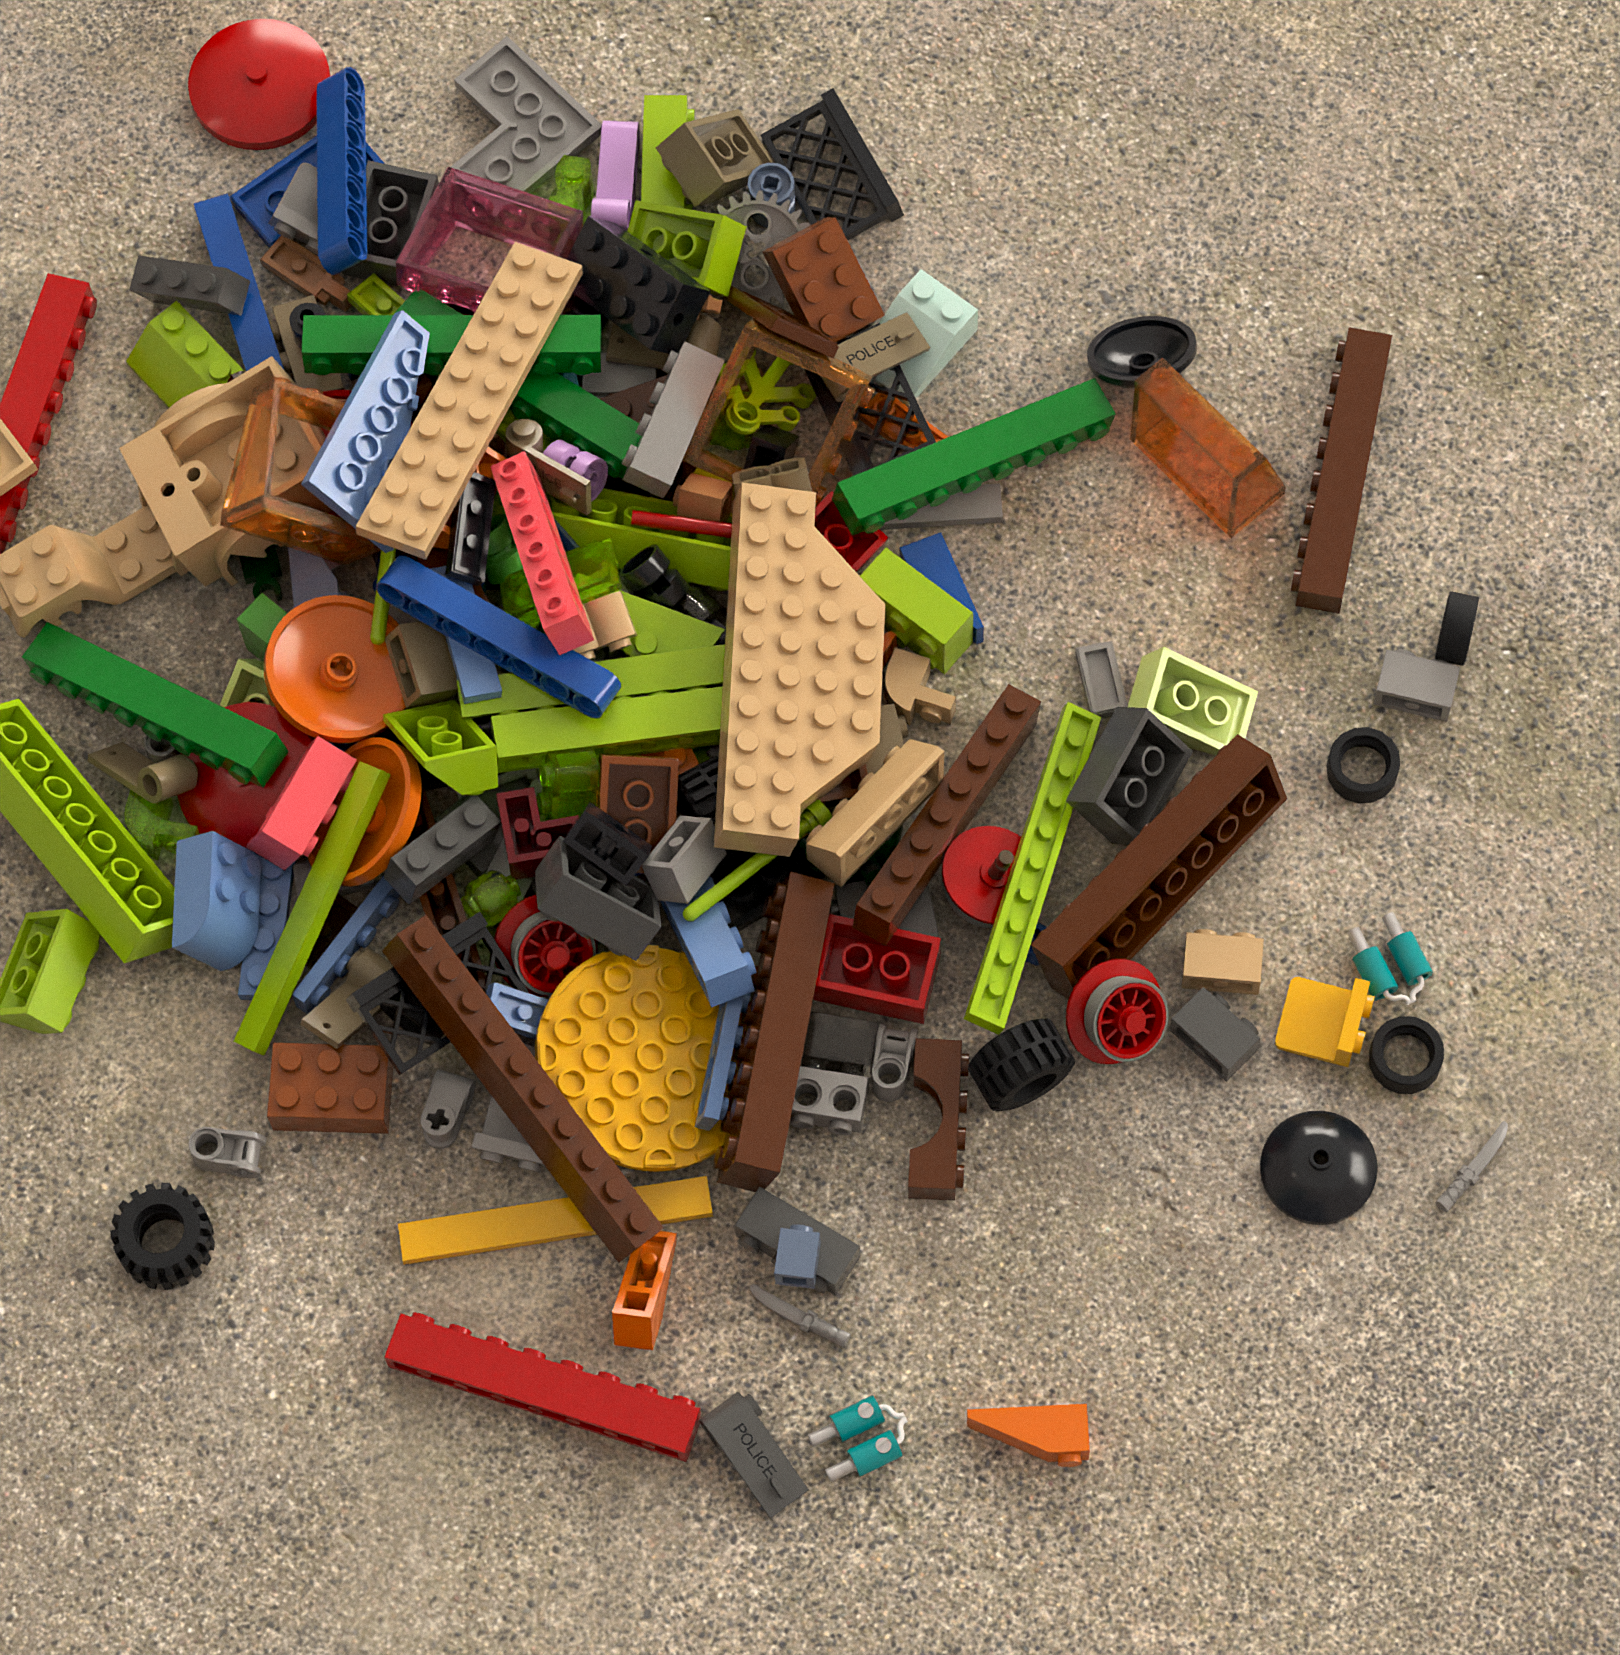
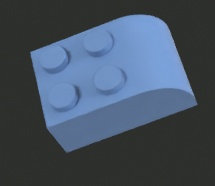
M214 831L177 841L172 948L219 971H224L238 965L249 954L258 933L260 874L262 871L260 855Z

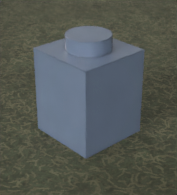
M791 1225L790 1229L780 1228L774 1270L775 1284L815 1289L821 1245L819 1232H813V1228L805 1225Z

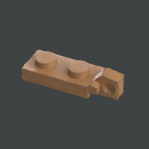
M280 236L260 259L261 265L306 296L314 295L316 302L325 306L330 301L344 312L352 306L347 298L350 290L343 286L345 279L339 274H329L322 266L318 256L294 240Z

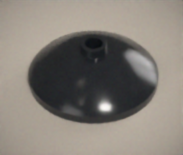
M1163 316L1135 317L1115 323L1101 331L1088 347L1087 360L1092 373L1111 385L1123 388L1151 387L1165 383L1181 374L1196 356L1197 341L1192 329L1179 320Z
M1327 1111L1302 1112L1281 1122L1267 1138L1260 1159L1261 1181L1265 1192L1273 1204L1287 1216L1313 1225L1337 1223L1357 1213L1370 1198L1375 1187L1378 1172L1375 1150L1364 1131L1346 1117ZM1322 1154L1327 1158L1328 1162L1320 1165L1314 1161L1313 1157Z

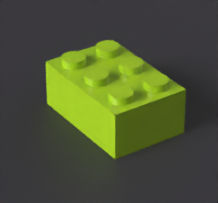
M885 548L860 575L865 583L885 603L884 629L887 632L892 631L897 634L898 646L902 648L907 646L916 654L930 658V669L936 668L945 675L973 643V612L888 548Z

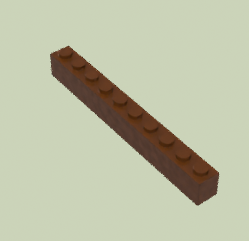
M424 915L399 932L382 950L384 955L618 1263H620L664 1228L429 918Z

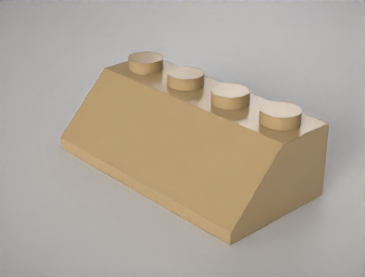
M909 739L901 748L899 746L894 747L885 757L884 765L875 774L870 772L863 778L858 786L859 791L850 800L847 798L843 799L835 807L832 813L833 817L824 826L818 825L811 831L806 839L807 860L842 887L934 793L944 778V750L939 746Z

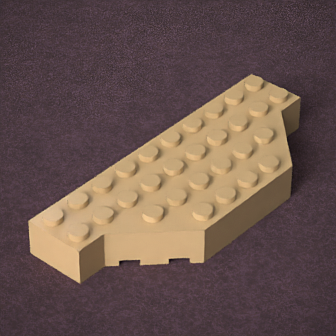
M742 482L733 502L714 832L715 848L790 857L799 840L800 814L817 799H821L839 785L849 774L865 765L871 759L880 742L885 603L814 526L815 492Z

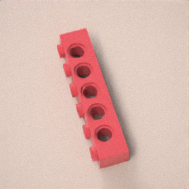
M525 451L490 466L544 632L559 656L594 641L540 476Z

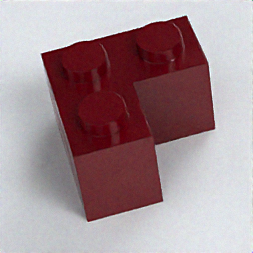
M534 787L496 793L511 881L535 877V869L558 837L565 838L567 831L579 815L541 822Z

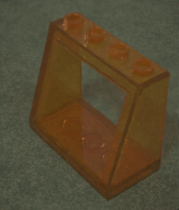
M753 318L744 326L682 460L732 483V474L744 470L742 467L707 451L757 347L850 388L809 472L812 492L816 493L815 505L817 506L822 501L827 488L821 486L827 472L834 475L842 460L843 455L837 452L843 439L850 442L859 422L853 418L859 406L866 409L875 389L869 385L873 377L836 358L833 359L773 332Z
M1161 358L1135 380L1130 440L1230 538L1234 537L1285 494L1286 487L1267 458L1165 359Z
M282 377L271 378L268 382L253 388L221 511L220 526L343 565L382 551L369 539L357 535L356 529L343 518L271 495L278 413L330 431L347 399H333L323 395L321 390L314 388L304 389L293 385L289 379Z

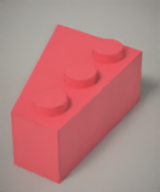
M317 736L308 745L284 784L285 787L274 806H271L266 813V819L258 833L251 837L246 848L284 871L302 854L308 857L319 840V837L314 835L320 823L326 825L338 806L332 802L339 791L342 793L346 792L354 774L351 769L357 760Z

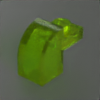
M130 790L124 812L125 823L129 833L150 858L159 860L162 847L176 854L178 840L200 835L197 826L169 821L174 806L171 798L153 804Z

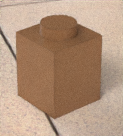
M691 473L683 485L676 487L673 506L677 507V516L726 522L730 516L733 483Z

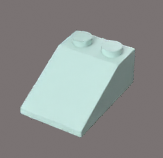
M922 269L901 290L886 311L885 316L879 322L880 324L885 323L907 312L931 347L929 351L900 364L915 398L923 392L978 330V309ZM887 370L877 375L875 382L880 386L891 389L896 373L895 371ZM900 384L898 391L905 393ZM901 400L906 405L910 406V403L908 401Z

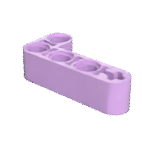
M603 120L596 198L592 199L591 217L616 223L627 231L635 204L640 124L639 122Z

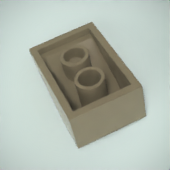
M739 109L685 122L656 147L662 157L663 165L668 171L673 173L682 187L683 195L695 207L713 203L748 185V177L752 170L761 164L775 163Z

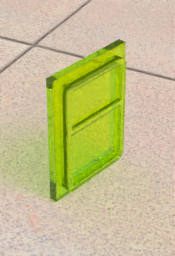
M611 538L604 541L596 540L565 552L582 604L622 589L618 569L619 563L616 559L614 544ZM524 569L506 576L505 582L500 583L504 611L528 625L540 621Z

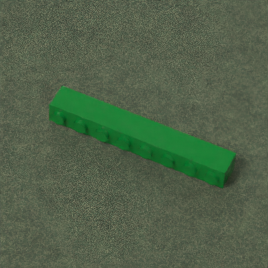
M419 287L415 289L395 312L403 310L408 315H462ZM528 373L509 407L518 419L536 421L548 438L554 441L558 439L578 447L581 451H587L602 458L607 463L608 475L614 478L619 477L623 479L628 467L622 465V461L629 446L632 444L637 447L641 435L635 433L639 425L638 422L558 373L550 375Z
M303 315L302 359L304 373H314L316 375L351 373L361 375L393 315ZM409 315L430 333L423 373L428 375L441 374L473 315ZM560 315L529 373L550 375L552 373H575L578 375L601 373V315Z
M1093 378L837 482L832 501L852 536L863 531L866 534L873 533L879 530L885 522L895 518L898 520L907 519L915 514L918 509L927 505L931 507L941 505L951 495L962 491L963 494L970 493L979 488L985 481L993 478L998 481L1008 477L1019 467L1024 465L1027 467L1036 466L1046 456L1053 453L1065 454L1073 450L1078 443L1088 439L1090 441H1097L1109 433L1116 413L1097 380Z
M49 622L45 624L22 656L31 669L29 675L38 683L44 686L51 683L57 686L61 693L73 700L78 696L84 699L86 704L93 710L101 714L106 710L127 727L132 728L135 724L141 727L142 731L153 740L160 742L163 738L169 741L180 753L186 756L193 753L214 770L222 767L228 770L234 779L245 785L250 781L263 788L289 752L277 733Z

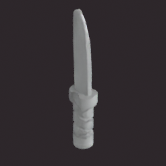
M1501 1122L1492 1137L1468 1166L1462 1165L1457 1171L1458 1176L1449 1185L1446 1192L1444 1191L1435 1202L1442 1211L1448 1212L1457 1202V1199L1462 1196L1463 1192L1469 1186H1474L1480 1179V1173L1494 1157L1505 1139L1508 1128L1507 1122Z
M755 1284L750 1286L752 1294L758 1301L778 1315L799 1325L801 1330L807 1333L812 1331L843 1348L847 1345L851 1337L850 1333L817 1318L818 1314L811 1310H808L806 1313Z

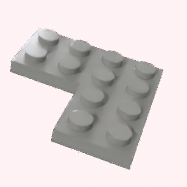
M508 36L454 79L455 87L493 121L498 128L449 168V173L497 221L601 135L602 124Z

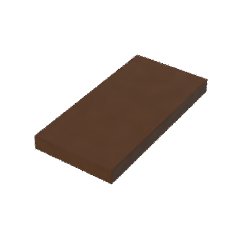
M734 286L730 287L728 297L723 296L724 299L771 331L834 359L839 348L838 344L789 311Z

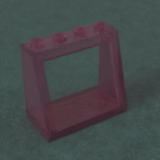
M448 167L396 261L397 285L404 287L410 292H419L422 289L443 303H452L470 309L475 313L489 287L428 267L457 227L510 245L518 242L567 259L583 228V211Z

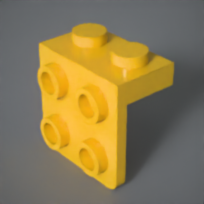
M1294 977L1290 981L1276 1034V1048L1349 1068L1352 1052L1360 1054L1366 1033L1358 1030L1361 1017L1369 1019L1375 997L1367 994L1370 981L1355 978L1352 990L1301 977Z

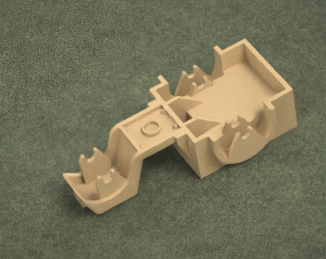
M271 356L228 383L208 386L183 397L161 415L152 429L120 447L119 449L138 484L139 499L143 508L94 537L59 526L48 525L0 554V606L8 614L17 634L25 638L33 626L41 619L55 626H60L62 623L59 617L63 613L73 611L75 614L81 613L83 600H94L112 605L122 604L175 572L183 576L190 571L205 587L221 577L233 586L238 581L227 563L230 554L264 558L267 556L264 550L268 546L278 544L279 547H283L285 545L289 519L308 520L320 532L327 529L321 517L333 510L301 485L326 436L300 388Z

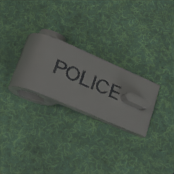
M737 1392L699 1419V1422L714 1445L721 1452H724L767 1516L772 1518L809 1491V1489L758 1416L763 1412L750 1394L743 1397Z

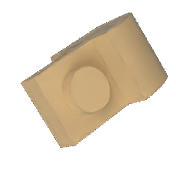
M895 647L885 674L887 704L895 703L897 716L904 715L908 725H911L915 713L920 714L923 719L932 723L943 721L951 724L956 712V696L925 687L931 674L930 658Z

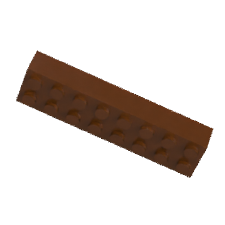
M1237 734L1227 745L1218 751L1214 759L1202 771L1194 775L1191 782L1167 803L1166 807L1151 823L1146 824L1142 828L1140 834L1125 849L1117 853L1114 860L1098 876H1095L1090 881L1088 887L1073 902L1067 904L1062 913L1037 935L1036 939L1031 943V947L1052 989L1069 1000L1077 982L1092 967L1111 959L1131 960L1287 800L1271 754Z
M790 872L782 883L777 882L773 895L766 897L762 917L767 918L765 931H760L756 942L755 952L761 953L758 966L755 965L757 973L751 975L755 991H753L752 1001H749L745 1013L742 1014V1023L747 1024L745 1037H742L739 1047L735 1050V1059L740 1060L738 1073L734 1074L733 1080L728 1086V1095L733 1097L731 1109H727L726 1116L721 1122L720 1130L726 1133L724 1145L718 1147L714 1158L713 1168L719 1169L717 1183L756 1192L759 1187L765 1190L780 1174L835 883Z

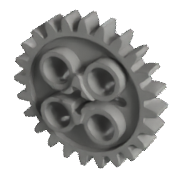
M763 190L758 191L756 200H751L749 193L745 191L743 192L742 203H739L736 198L730 196L729 203L731 208L727 209L721 204L716 206L721 215L747 226L745 232L754 243L764 242L765 247L762 251L811 225L810 222L798 223L797 219L800 217L802 210H797L791 214L788 211L791 204L789 199L781 206L777 205L778 194L773 193L769 201H765ZM755 213L763 214L768 220V229L760 235L753 233L749 228V219ZM743 239L731 286L771 303V297L773 296L781 304L784 303L783 292L774 274L759 256L753 258L749 256L748 253L751 251V246ZM751 265L760 266L765 272L764 282L759 286H753L746 280V270Z

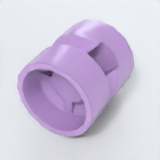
M563 440L552 442L544 450V455L591 481V502L598 497L608 477L606 461L587 451H581L578 447Z

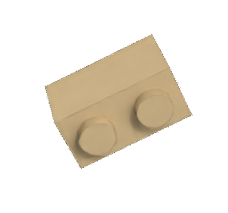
M1198 929L1194 933L1187 932L1182 988L1201 990L1204 987L1208 991L1258 995L1261 984L1264 939L1255 938V935L1245 932L1234 933L1232 936L1217 935L1215 931L1209 929Z

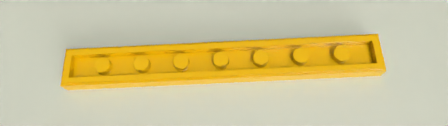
M707 1176L633 1187L662 1225L713 1217ZM569 1197L398 1224L404 1265L597 1235Z

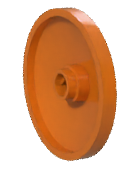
M345 595L317 597L292 609L274 629L264 656L265 684L277 710L290 724L303 733L314 738L319 736L325 741L334 743L359 742L372 738L389 728L383 721V714L405 710L406 706L386 643L384 641L380 645H375L370 640L374 604L363 599ZM389 614L386 636L399 625Z
M368 738L344 751L357 760L351 769L353 773L359 761L391 775L341 886L352 887L364 884L386 870L390 858L405 846L418 816L422 793L418 764L409 750L386 738ZM340 791L337 793L332 802L338 806L329 822L326 825L320 823L314 835L319 837V840L308 856L311 866L316 859L345 793Z

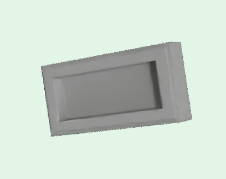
M1112 641L1075 648L1089 712L1100 716L1102 719L1112 717L1116 707H1128Z

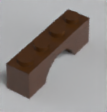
M915 1038L914 1088L925 1092L933 1098L941 1111L942 1122L937 1133L928 1142L910 1149L909 1199L955 1201L956 1188H963L964 1165H957V1151H965L966 1127L958 1126L959 1113L967 1114L968 1090H960L961 1076L968 1077L969 1075L967 1069L969 1054L962 1053V1040Z

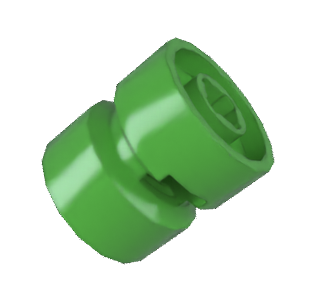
M506 514L494 515L491 521L485 576L490 584L495 585L509 581L524 571Z

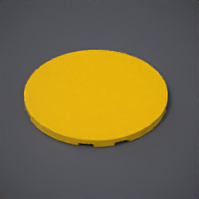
M648 945L637 961L626 955L618 956L611 951L602 952L587 959L571 971L555 989L540 1017L535 1040V1059L614 1163L625 1168L640 1171H671L700 1163L715 1155L718 1147L724 1145L726 1133L720 1130L721 1120L710 1131L695 1127L719 1005L711 1008L683 951L679 953L659 948L658 945ZM740 1013L738 1025L743 1026L742 1037H745L747 1024L742 1023L743 1013ZM733 1048L731 1061L736 1062L735 1073H738L740 1060L735 1059L736 1049ZM726 1084L724 1097L729 1098L728 1109L730 1110L733 1097L728 1095L729 1084Z

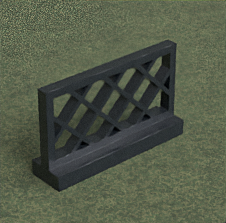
M834 88L821 94L823 99L821 102L764 132L760 136L775 163L785 166L790 172L795 161L812 165L807 180L794 178L795 198L811 225L818 222L814 214L820 216L819 221L827 217H836L837 220L844 221L842 231L846 239L849 240L887 218L893 222L904 216L898 199ZM820 114L823 115L826 124L822 135L805 131L808 121ZM830 131H832L835 138L829 136ZM784 134L796 137L791 152L776 149L772 141ZM803 138L819 142L815 157L797 154ZM826 144L842 148L838 163L821 159ZM782 158L788 159L786 165L783 162ZM846 159L849 160L851 166L845 165ZM819 166L836 170L831 185L813 182ZM842 172L858 176L859 179L855 191L837 187ZM798 186L804 187L802 193L799 190ZM863 187L865 188L867 194L861 193ZM811 189L828 193L823 209L807 204ZM834 195L852 198L847 214L830 210ZM858 200L873 203L877 209V212L866 218L853 216Z
M878 323V324H876V325H874V326H872V327H870V328H867V329H865V330H863V331H861V332H859V333H857V334H855V335H853V336H851V337H849V338H847V339H844V340L838 342L837 344H840V343H842V342H844V341H846V340H849V339H851V338H853V337H855V336H857V335H859V334H861V333H863V332H866V331H868V330H870V329H872V328H874V327L880 325V323ZM812 350L798 355L853 476L874 468L870 457L875 444L892 449L889 459L881 463L884 464L936 443L900 365L889 369L896 373L891 389L874 384L877 377L875 376L869 379L864 386L858 404L847 401L837 402L813 366V362L817 357L813 354ZM900 384L905 393L898 391ZM871 390L888 395L881 412L864 407ZM894 398L910 403L911 406L905 419L888 414ZM848 409L854 411L852 418ZM861 413L878 418L872 435L857 431L856 426ZM914 415L916 416L919 424L912 422ZM885 421L902 426L896 442L879 438ZM909 428L923 432L927 442L915 448L902 445ZM862 440L868 441V445L866 448Z
M478 912L442 935L456 955L463 952L461 962L466 968L487 973L483 990L485 993H487L488 985L491 984L493 974L507 977L514 989L528 992L486 928L488 923L481 912ZM481 939L490 952L488 966L467 962L470 947ZM495 961L501 969L494 968ZM392 967L353 992L346 1001L354 1013L358 1012L400 1076L451 1042L447 1036L440 1039L425 1035L430 1014L425 1007L404 1003L408 985L397 970ZM400 992L398 1001L389 1000ZM380 1004L397 1008L393 1028L378 1025L369 1011ZM402 1009L423 1014L420 1034L399 1030ZM384 1033L391 1034L390 1042ZM397 1036L418 1040L415 1056L403 1063L395 1051ZM424 1042L433 1043L422 1051Z

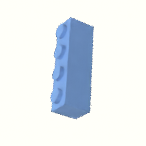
M709 876L688 904L668 901L660 902L712 1008L755 991L751 975L757 972L750 953L745 952L742 954L740 950L744 946L736 926L732 928L728 926L731 923V919L723 901L716 903L694 921L690 922L684 919L683 910L715 885L711 876Z

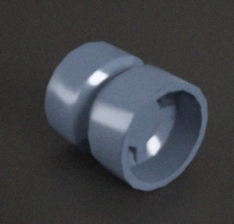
M768 162L752 170L748 177L747 185L751 200H756L759 190H763L765 201H769L773 193L778 194L777 205L781 206L789 199L791 204L788 211L791 214L795 212L794 178L785 166ZM755 213L751 216L757 224L768 228V220L763 214Z

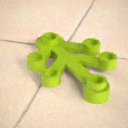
M782 336L776 346L777 358L761 379L754 358L756 355L755 348L745 341L736 344L731 352V359L735 364L742 367L750 396L747 399L744 398L738 383L740 377L739 370L732 364H723L716 380L720 387L726 389L730 405L725 411V420L732 430L740 434L749 435L756 432L760 425L777 424L779 428L785 431H791L800 421V413L796 408L787 405L783 406L780 410H760L759 407L762 403L793 402L802 409L810 407L816 398L813 387L809 384L801 383L795 387H774L788 366L801 362L798 355L807 352L808 347Z

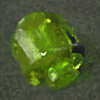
M490 870L470 881L465 886V896L461 898V902L469 918L481 912L488 923L487 926L492 927L501 922L506 913L518 903L517 897L521 895V890L511 875L505 877L499 871Z

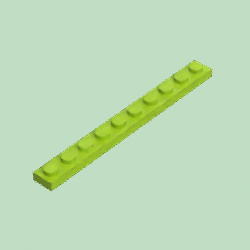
M1067 702L1062 708L964 1016V1020L998 1035L1005 1028L1073 807L1066 802V799L1089 759L1101 721L1100 716L1070 702Z

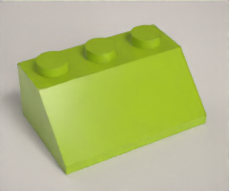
M175 301L147 324L126 360L127 365L168 408L197 390L216 384L227 383L231 374L244 371L178 301Z
M455 700L383 714L385 724L427 771L461 795H480L485 790L498 788L497 746L471 718L462 720L460 706Z
M68 909L26 913L0 978V1022L40 1034L63 1033L64 1028L71 1021L72 1007L76 997L85 985V974L90 961L99 949L98 940L101 934L90 921Z

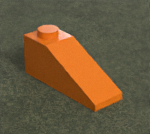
M660 1231L630 1254L612 1311L614 1345L653 1350L662 1322L677 1233Z
M1087 1404L967 1409L968 1428L1047 1462H1058V1466L1075 1467L1081 1465L1082 1460H1089L1090 1445Z

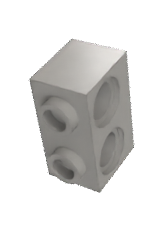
M800 1066L790 1124L801 1129H812L814 1125L827 1127L830 1132L838 1135H851L852 1132L861 1133L869 1091L868 1077ZM805 1093L812 1094L817 1098L809 1106L800 1105L796 1101L800 1095ZM844 1099L850 1100L855 1104V1107L848 1112L838 1111L834 1106L838 1101Z

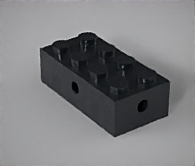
M588 216L566 259L582 265L583 274L573 293L647 348L658 352L670 354L672 350L678 353L711 292L618 224Z

